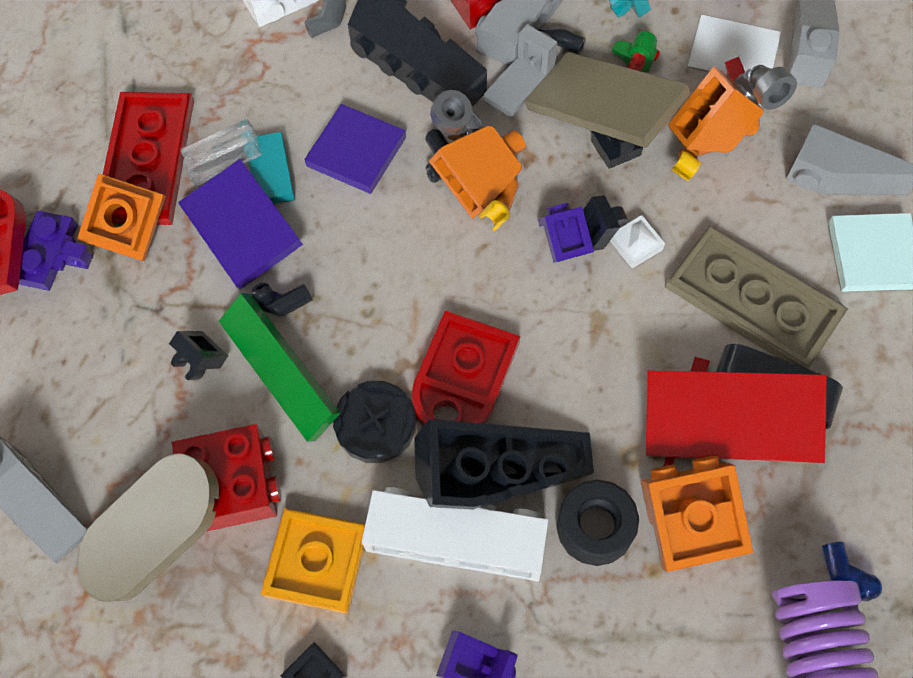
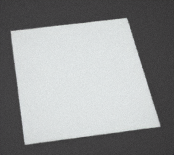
M701 15L688 67L710 71L714 66L727 75L725 62L739 57L745 72L757 65L773 68L781 32Z

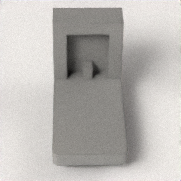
M527 24L519 33L517 59L484 93V101L506 115L514 116L524 105V100L554 68L557 41L552 39L547 33L538 31Z

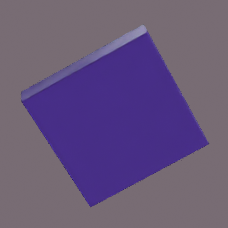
M341 104L304 160L307 167L372 194L405 141L406 132L399 127Z

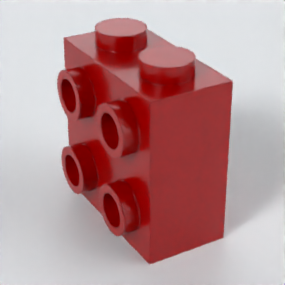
M257 423L171 441L173 454H184L203 460L212 468L219 485V499H214L212 511H216V514L207 532L277 517L275 503L281 502V490L277 476L271 477L269 462L275 461L274 445L271 436L265 437Z

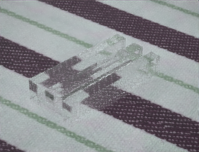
M247 119L181 149L182 155L186 158L184 160L185 167L189 170L187 172L188 179L195 186L215 177L239 159L246 163L262 155L254 128ZM240 146H243V147H241V148H239V149H237V150H235V151H233V152H230V151H232V150H234V149H236V148H238V147H240Z

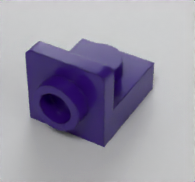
M563 203L546 208L548 216L538 219L539 227L544 226L553 263L594 252L582 206L570 209L569 203Z

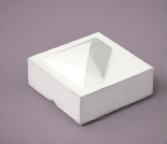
M642 215L622 226L610 240L611 244L632 269L661 252L665 246V242Z

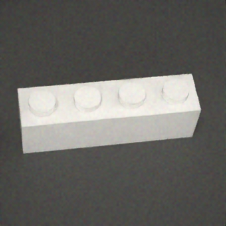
M386 487L384 492L372 491L362 538V544L366 552L539 582L548 519L539 518L540 514L538 512L528 509H515L513 514L496 511V506L492 504L473 510L429 507L426 499L410 497L411 493L401 488Z

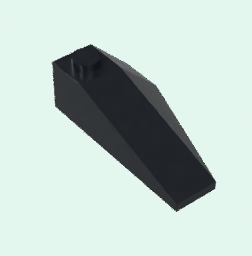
M429 419L414 437L415 478L429 507L473 510L590 476L594 473L589 432Z

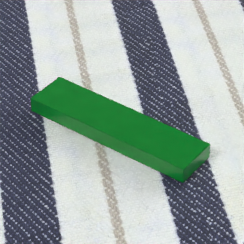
M240 293L218 322L307 442L316 441L341 413L251 294Z

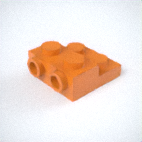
M718 456L703 457L692 461L693 469L677 472L676 465L657 467L650 470L651 478L640 480L648 520L650 524L654 525L662 568L666 572L754 553L735 465L726 462L719 463Z

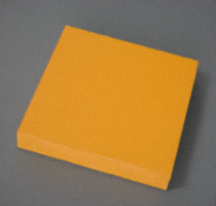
M284 508L260 594L263 597L349 615L365 550L362 544L365 524Z

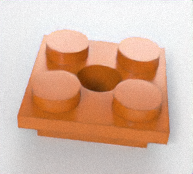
M98 173L77 240L145 262L166 196ZM118 207H124L127 212V220L122 226L116 228L112 223V213Z

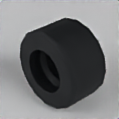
M596 479L582 482L568 492L561 503L556 528L559 541L570 556L581 563L600 566L613 563L625 555L638 534L640 518L636 503L626 490L613 482ZM591 507H599L609 512L614 521L613 532L603 539H594L586 535L580 524L581 515L585 510Z

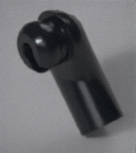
M564 28L538 29V31L547 33L552 39L557 41V46L579 55L585 45V37Z
M432 129L426 134V143L433 154L449 144L439 129ZM428 163L425 169L429 181L436 183L442 180L433 166Z
M259 283L251 290V296L261 309L266 313L277 316H285L313 301L304 284L285 294L272 291L268 283Z

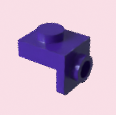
M452 631L436 676L440 678H515V664L518 655L509 650L493 647L460 631Z

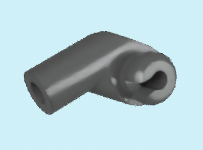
M323 0L321 15L304 21L311 38L341 25L346 9L345 0Z

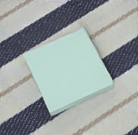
M911 213L831 217L828 224L841 292L913 289V221Z

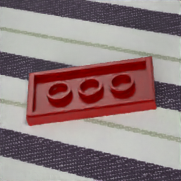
M120 92L102 175L165 195L157 225H173L194 99L191 93ZM118 207L112 213V223L124 224L126 222L127 212L125 208Z
M647 370L646 456L685 458L718 456L719 459L825 463L827 375Z

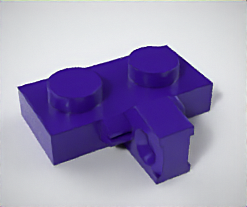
M37 210L23 243L19 285L50 291L58 271H63L65 265L83 269L89 268L93 254L89 253L86 245L75 243L76 240L73 236L78 224L73 217Z

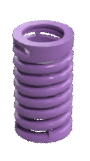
M853 581L812 582L788 586L772 592V599L777 602V606H782L777 609L775 616L780 623L785 624L779 631V637L787 644L784 646L782 654L785 660L790 662L786 668V676L788 678H878L877 671L872 667L831 669L871 663L874 660V654L870 649L826 651V649L867 644L870 636L866 630L817 632L832 628L858 627L865 623V614L858 609V604L862 600L858 583ZM841 607H844L845 610L841 612H833L827 614H816Z

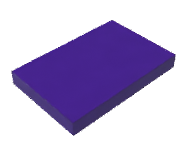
M241 159L178 202L239 290L303 245Z

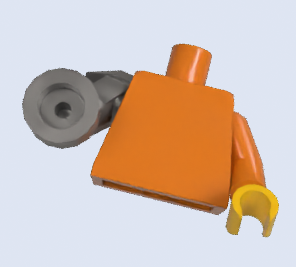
M757 65L740 74L734 81L720 69L713 66L668 124L669 128L682 142L678 162L671 171L689 182L702 164V162L697 160L698 156L712 152L728 153L738 145L744 136H753L760 127L759 118L763 115L761 105L765 109L771 110L785 104L793 96L797 88L796 78L784 67L769 68L765 65Z
M456 90L444 91L433 102L430 116L434 125L441 132L445 133L448 139L454 142L440 148L429 162L472 219L478 214L481 219L485 216L489 217L494 224L492 230L495 232L510 217L509 211L512 208L519 186L516 176L522 170V165L515 156L525 149V141L515 130H511L503 137H500L494 127L490 125L485 126L484 122L472 112L471 102L466 95Z

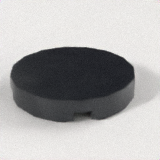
M366 381L358 384L357 388L350 392L347 391L340 398L336 406L341 414L333 421V429L339 444L352 458L362 462L384 463L398 457L410 446L415 435L416 412L413 404L403 390L385 381Z

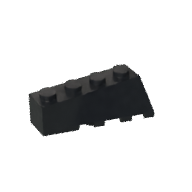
M357 0L347 25L351 41L350 46L359 57L369 59L378 65L383 73L396 77L405 83L414 94H421L432 102L435 101L438 95L447 90L460 91L466 95L472 107L484 96V93L487 91V69L451 38L445 43L441 39L435 25L425 16L419 21L405 8L407 5L406 0Z

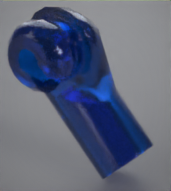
M844 542L822 545L831 581H853L858 583L861 601L863 602L879 597L882 592L881 581L875 575L850 565Z

